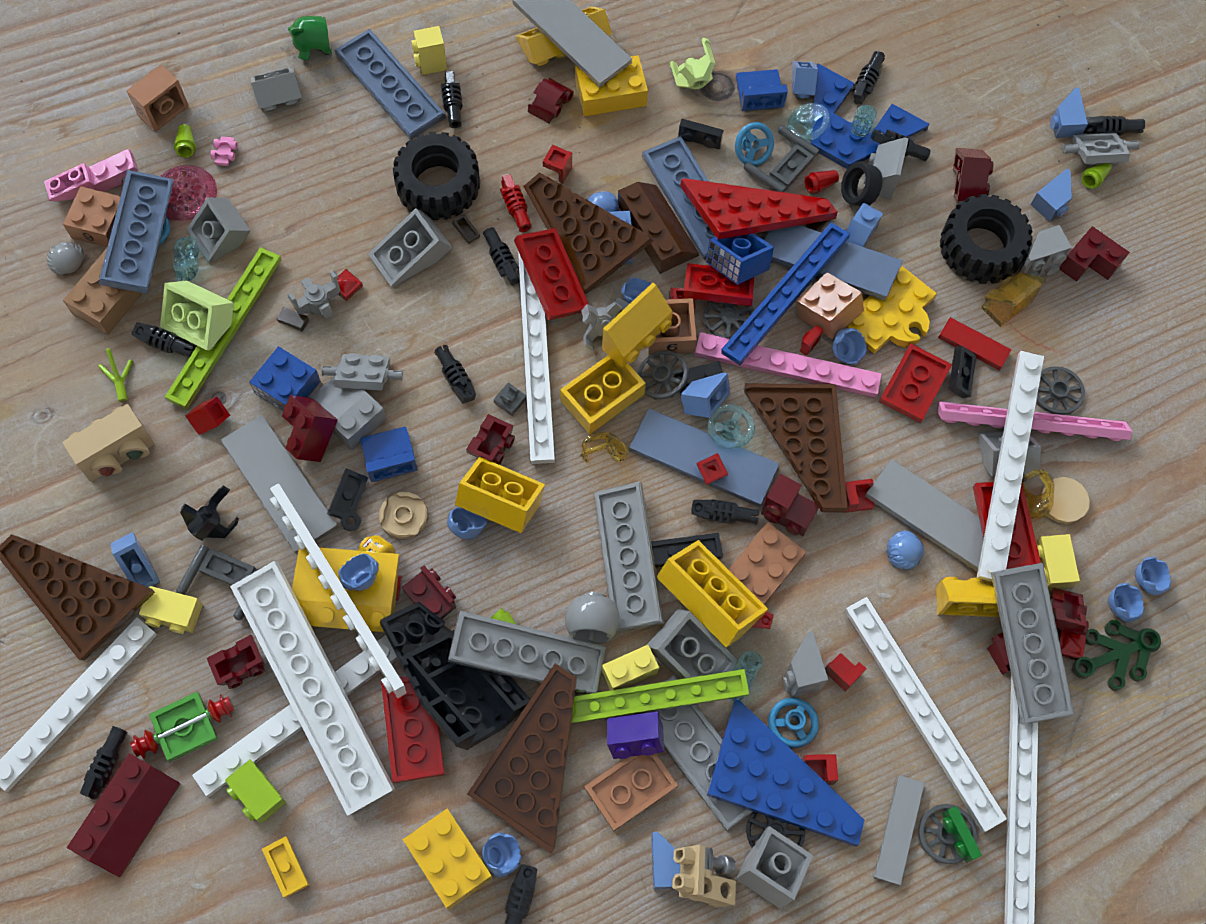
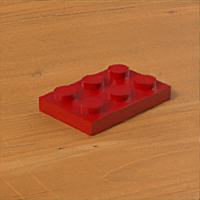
M687 263L683 298L752 306L754 277L737 285L712 266Z
M910 343L879 402L921 423L952 364Z

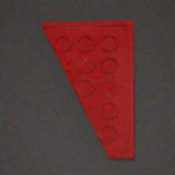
M687 178L681 179L680 187L717 239L836 219L838 213L827 198Z

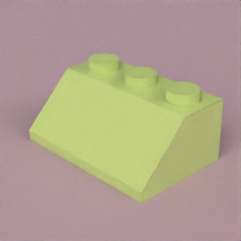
M189 281L165 283L160 327L205 350H211L231 326L234 302Z

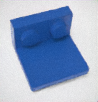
M777 69L736 73L742 111L784 108L788 90L787 85H781Z
M400 427L360 439L371 483L418 470L407 427Z

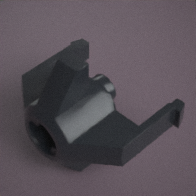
M225 486L219 488L198 511L187 504L182 506L180 513L189 532L201 541L205 538H226L235 528L239 521L238 517L226 528L219 524L220 517L216 511L218 504L229 493L230 489Z

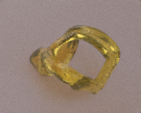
M608 432L592 434L582 442L580 457L586 463L589 462L588 454L607 449L611 458L619 463L628 456L626 445L618 437ZM598 439L606 440L601 445L587 449L586 444Z
M1037 469L1022 477L1030 518L1041 519L1047 516L1052 510L1054 503V481L1046 470ZM1038 475L1043 481L1046 491L1041 495L1032 494L1028 491L1024 482Z

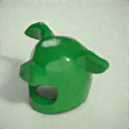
M302 16L297 18L293 25L288 27L289 34L292 36V43L299 51V59L309 61L311 49H320L324 51L325 55L332 54L325 17Z

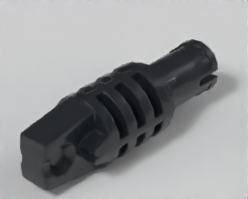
M874 51L869 63L862 68L853 86V91H855L853 94L854 103L862 104L867 95H871L880 77V68L885 60L884 53Z
M453 71L445 72V83H441L443 108L448 115L449 127L459 128L462 125L460 110L463 107L460 83H455Z
M1123 116L1086 117L1088 125L1083 133H1117L1118 136L1127 132L1143 133L1145 120L1126 119Z
M874 129L871 135L872 140L880 144L901 138H909L888 129L886 133ZM909 138L905 157L912 156L927 161L931 150L915 144L914 140Z
M494 227L487 228L483 231V235L490 247L489 255L500 276L506 275L511 286L519 283L515 272L519 267L508 245L501 241Z
M136 322L131 334L148 346L166 353L176 352L188 358L192 355V352L188 350L194 351L197 347L195 344L179 339V336L173 332Z
M443 345V349L441 346L437 347L434 353L443 366L442 373L449 386H451L452 391L463 404L475 400L476 393L461 362L454 359L447 345Z
M714 499L693 500L691 515L721 523L733 524L739 521L757 525L759 518L751 516H759V509L738 507V504L734 502Z
M112 726L103 747L97 749V755L94 756V761L90 764V769L85 774L84 784L80 791L81 795L94 800L97 799L102 788L108 783L109 776L112 775V769L116 766V761L119 760L118 752L128 734L127 731Z
M521 864L511 885L504 909L506 910L505 913H507L505 924H521L522 919L528 916L535 892L537 868Z

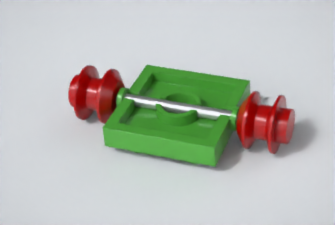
M195 692L150 713L149 716L156 733L153 734L148 730H144V736L141 738L133 735L134 741L130 744L136 756L141 755L145 759L146 752L151 750L156 754L158 744H161L167 761L172 762L218 740L210 719L213 718V720L221 723V716L228 715L230 718L232 717L231 712L235 709L229 696L224 698L220 694V700L217 702L209 699L208 709H206L200 694Z

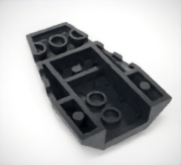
M417 602L381 619L380 625L423 708L456 747L469 750L503 730L524 710L530 701L527 694L511 676L448 662L455 630L451 631L444 626L445 621L422 603Z

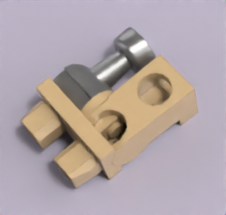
M703 845L682 847L674 850L673 860L675 863L680 864V873L674 875L672 888L679 891V897L705 902L715 908L735 906L736 881L727 879L735 871L736 864L733 857L727 855L714 857L713 850ZM713 869L715 870L716 874L719 875V876L713 875ZM722 886H727L728 895L726 898L721 894Z

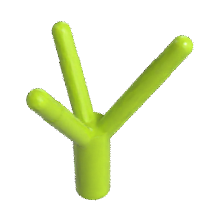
M107 348L106 353L113 374L102 364H99L98 367L115 384L118 402H125L128 400L124 381L133 360H128L120 377L111 349Z

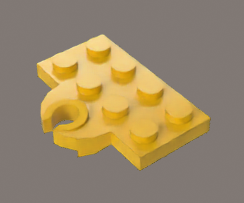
M902 266L886 301L870 295L863 301L864 311L846 328L858 329L865 338L867 349L873 354L879 351L889 340L903 348L909 346L910 343L915 345L920 342L921 338L918 334L910 332L909 328H918L921 335L926 337L930 321L924 308L936 298L937 293Z

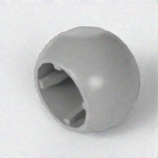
M587 592L582 596L576 597L569 604L565 615V625L570 636L574 639L590 643L610 641L615 636L620 622V614L615 603L611 599L606 598L604 594L598 592Z

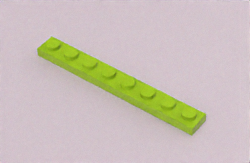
M259 248L227 300L234 302L231 326L211 350H205L199 346L195 348L165 395V399L168 402L188 410L282 261L280 255L264 248Z
M745 669L575 696L571 724L749 696Z

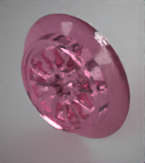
M180 165L160 175L161 177L174 179L166 214L169 219L178 221L194 219L207 197L216 198L217 187L215 180L209 172L201 167ZM184 188L186 192L182 193L180 190Z

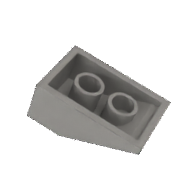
M415 208L368 255L390 286L394 287L437 263L453 247L431 217Z
M334 376L309 398L316 400L338 419L333 433L353 450L361 443L360 439L362 437L369 436L387 418L384 408L363 389L335 388Z
M677 609L647 644L653 655L681 679L729 672L739 663L690 611Z

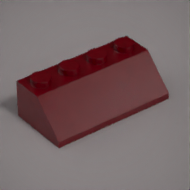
M129 753L76 832L67 849L117 877H121L181 783Z

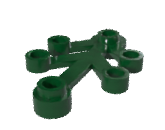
M1111 620L1105 625V633L1112 637L1119 634L1133 640V642L1124 644L1101 635L1095 629L1087 631L1085 642L1087 645L1093 646L1098 644L1112 651L1093 659L1088 657L1079 658L1073 663V672L1078 678L1086 679L1094 674L1095 669L1118 660L1113 676L1107 681L1108 687L1113 691H1118L1125 686L1124 677L1132 653L1139 651L1136 666L1130 669L1129 676L1133 681L1139 682L1147 676L1146 667L1150 653L1157 651L1161 646V637L1155 630L1144 628L1136 631L1121 625L1117 620ZM1110 625H1114L1117 631L1113 632L1110 629ZM1088 634L1094 635L1095 641H1091L1088 638ZM1144 638H1148L1150 640V645H1147L1144 642ZM1079 665H1082V666L1085 667V669H1086V672H1085V673H1082V672L1079 670ZM1135 669L1141 672V677L1136 676ZM1113 679H1117L1120 682L1119 687L1114 685Z

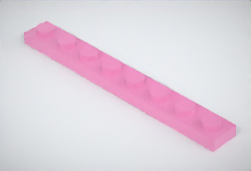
M700 332L695 357L813 384H836V389L876 398L878 395L881 373L763 346H757L739 366L721 354V349L730 339Z
M939 402L937 408L940 419L945 422L956 423L960 421L973 426L988 424L994 428H1003L1005 426L1008 410ZM1034 412L1031 429L1041 433H1050L1052 431L1060 432L1066 436L1080 434L1093 439L1107 437L1113 441H1121V439L1130 440L1132 430L1127 422Z

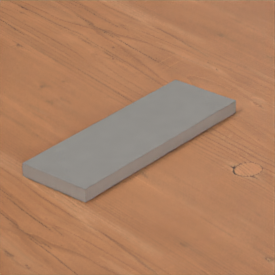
M513 0V5L599 88L632 63V58L571 0Z
M263 415L221 439L223 445L296 554H298L299 547L293 537L297 535L293 529L289 531L282 520V517L285 515L282 510L277 512L271 503L270 498L273 497L270 490L271 487L278 483L280 484L315 542L338 528Z
M891 459L865 497L978 572L984 540L979 517Z
M639 481L594 492L609 599L615 603L620 614L619 627L616 633L663 624V613L642 483Z
M1043 563L991 572L1021 723L1029 724L1074 715Z
M460 611L448 662L540 684L556 663L577 677L575 692L592 694L598 691L606 646Z
M673 675L672 677H670V678H669L668 680H666L665 682H667V681H673V680H677V679H676V677ZM696 704L657 710L663 724L664 749L726 831L730 830L753 811L706 796L722 743L721 736Z

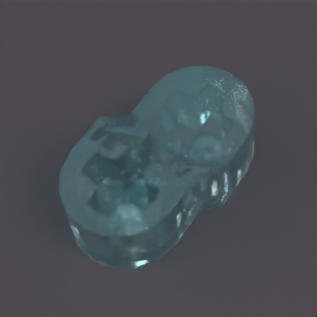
M861 105L858 108L850 128L854 135L865 137L869 134L877 113L872 106Z
M193 237L180 238L174 246L173 269L179 281L192 280L198 272L199 249Z
M746 651L741 655L732 670L745 669L748 690L761 669L762 658L754 651ZM744 697L732 698L729 700H742Z

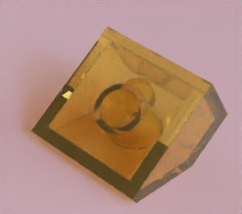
M1021 272L1013 278L1009 276L1001 283V287L998 290L992 289L985 295L982 309L1001 327L1033 302L1046 280L1040 276Z

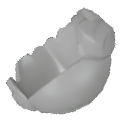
M72 242L56 244V246H52V249L47 254L49 269L58 275L77 271L85 259L83 248Z

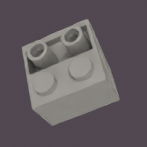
M1060 225L1038 232L1016 277L1017 283L1023 281L1031 282L1041 275H1052L1059 271V267L1067 258L1066 256L1072 248Z

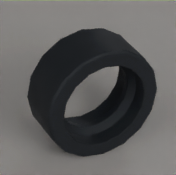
M862 162L853 163L848 167L841 182L842 197L847 203L862 206L863 203L870 206L876 201L882 189L881 171L876 166ZM865 173L866 184L864 190L858 196V183Z

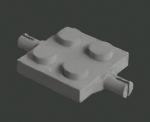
M1117 133L1073 135L1072 144L1063 145V153L1079 154L1084 163L1089 165H1097L1098 163L1118 164L1120 162H1129L1131 153L1128 150H1138L1140 145L1138 140H1122Z
M355 353L343 354L340 364L336 367L322 366V376H335V388L381 391L389 379L402 381L403 371L389 370V357L358 355Z

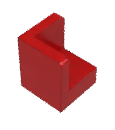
M552 145L543 160V167L559 173V182L564 183L572 169V152Z
M218 396L199 404L185 415L198 435L218 427L230 416Z
M873 479L845 482L848 507L846 513L872 510L874 508V503L865 497L868 490L874 484Z
M841 653L825 667L826 674L845 692L867 669L860 662L856 665L852 664Z
M836 754L805 755L802 758L828 785H834L838 781Z

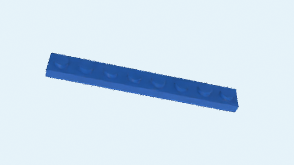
M831 222L721 349V354L740 366L846 243L850 233Z

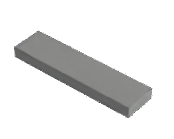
M901 775L897 777L873 878L893 885H901L924 788L923 782Z

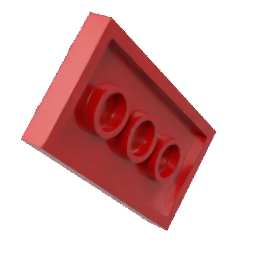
M556 228L517 235L514 242L548 321L582 313L581 310L586 305H589Z
M994 482L975 483L973 486L983 537L985 535ZM1021 483L1006 569L1041 563L1023 483Z
M399 677L407 692L399 698L396 697L393 691L388 693L381 681L393 784L444 776L439 726L423 708L408 677Z

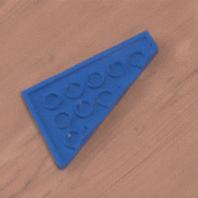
M734 700L706 796L857 847L865 820L740 700Z

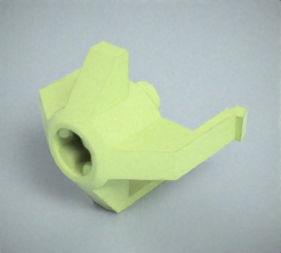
M702 39L706 55L699 60L688 58L679 67L676 62H670V67L678 87L700 89L713 79L711 73L716 63L708 39Z

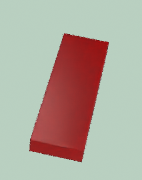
M951 317L938 337L954 347L964 346L974 353L977 359L999 371L1012 350Z

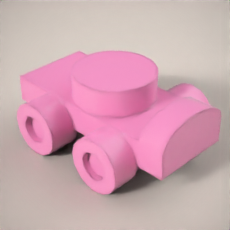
M221 136L220 139H214V148H218V150H211V159H215V165L229 166V162L235 160V153L232 150H237L238 142L232 137Z

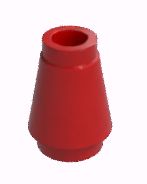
M836 170L811 172L805 177V187L809 193L818 194L837 183L839 175Z

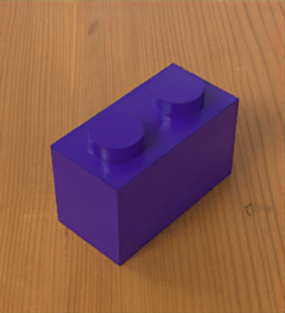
M658 711L607 719V746L613 759H627L640 755L650 756L655 753L664 752L663 724Z

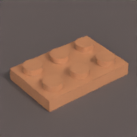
M767 522L728 570L765 605L807 551Z
M655 753L650 756H632L622 760L584 786V789L614 832L675 790L678 785Z

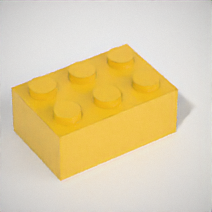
M639 55L630 56L632 63L600 88L575 65V83L583 116L647 106L648 89Z
M607 355L560 389V401L587 433L591 435L644 396L646 383L628 363L622 368Z
M479 457L460 481L455 505L522 533L540 506L545 484Z
M448 808L402 839L448 910L493 879Z

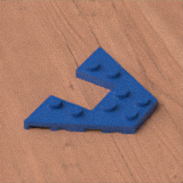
M818 63L816 66L818 73L813 100L810 144L820 150L819 154L848 169L853 163L869 159L871 153H876L880 143L872 140V133L835 114L852 91L855 83ZM891 104L874 129L884 133L888 129L910 138V136L922 130L926 131L929 123Z

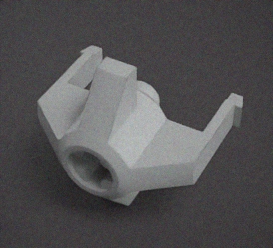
M333 270L330 272L331 282L322 286L313 284L310 278L307 277L301 281L305 289L303 297L296 300L292 293L288 295V299L298 314H321L325 320L333 316L330 302L340 292L337 281L339 277Z
M614 302L607 307L599 308L586 305L581 310L582 321L585 324L591 321L583 336L585 346L590 350L594 349L592 341L597 336L603 337V328L622 310L618 303Z

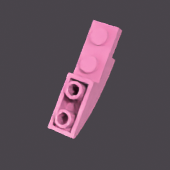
M126 149L90 167L82 163L44 181L49 200L75 199L80 186L104 192L122 185V178L126 177L127 170L137 172L138 168L133 153Z

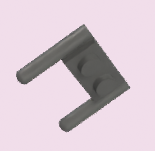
M781 125L778 128V133L796 145L770 172L769 176L749 162L744 165V170L774 191L785 192L813 161V158L819 154L820 150L784 125Z
M200 545L176 589V593L185 595L198 571L232 586L259 569L216 550L209 549L204 545ZM239 605L234 613V618L241 621L245 614Z

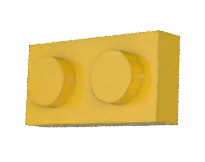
M287 836L262 848L283 898H287L309 886Z

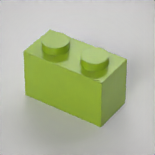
M251 759L225 779L230 786L226 789L235 801L239 799L245 805L242 811L251 822L256 819L262 824L287 803Z

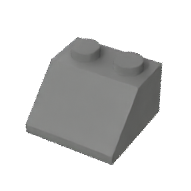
M292 67L250 77L259 109L264 108V111L277 108L276 104L284 102L285 105H292L297 103L299 98H302Z
M901 138L880 144L877 147L876 153H871L868 164L876 166L882 175V189L878 197L892 199L901 175L909 138Z
M207 197L186 229L208 262H213L239 248L250 233V229L229 198Z
M1004 430L978 432L984 467L992 477L996 475ZM1031 435L1023 476L1039 473L1041 446Z
M813 631L807 633L784 674L785 677H782L784 689L786 692H790L791 698L819 692L828 681Z
M769 826L746 856L736 880L781 909L795 900L813 855Z

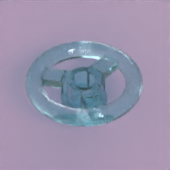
M803 104L792 112L788 119L787 127L804 140H813L826 131L830 122V115L828 110L821 104ZM823 116L822 125L813 132L815 121ZM794 122L802 124L805 127L806 134L798 133L794 129Z
M724 405L717 408L707 424L711 439L719 446L728 449H736L746 445L752 439L755 431L754 420L750 413L737 405ZM725 412H735L732 418L725 423H715L719 415ZM741 416L745 418L748 425V430L744 437L740 433L738 426ZM731 426L734 430H729L727 427ZM716 431H720L722 438L717 435Z

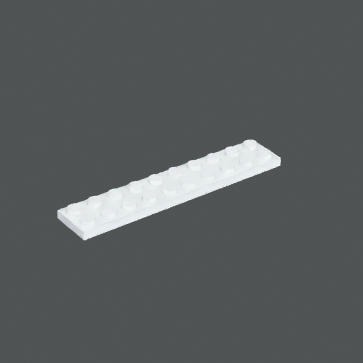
M273 561L230 586L347 816L395 790L279 563Z

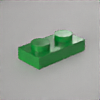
M955 806L943 812V826L949 834H952L956 842L954 844L955 850L961 859L964 858L966 863L981 857L982 854L958 807Z

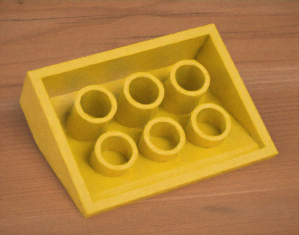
M319 547L339 581H341L339 569L342 568V565L346 564V561H350L352 557L364 553L370 555L378 562L379 570L373 585L363 591L345 589L370 631L384 632L380 625V620L395 613L399 554ZM299 548L292 590L310 625L349 629L343 620V617L346 616L342 608L337 610L330 598L333 595L330 588L325 590L320 583L318 576L321 573L317 568L313 570L306 559V556L309 554L306 549L300 550Z

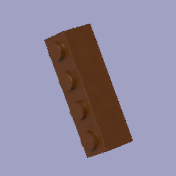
M636 182L618 190L620 210L630 211L631 225L653 238L654 241L644 249L660 274L699 256L698 250L657 185Z

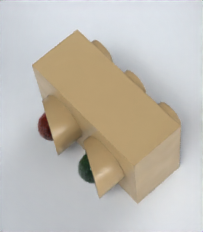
M128 404L115 408L111 414L93 421L90 426L80 432L71 434L68 439L62 442L77 467L90 482L101 476L108 477L121 472L122 463L129 459L137 460L150 454L148 448L155 444Z

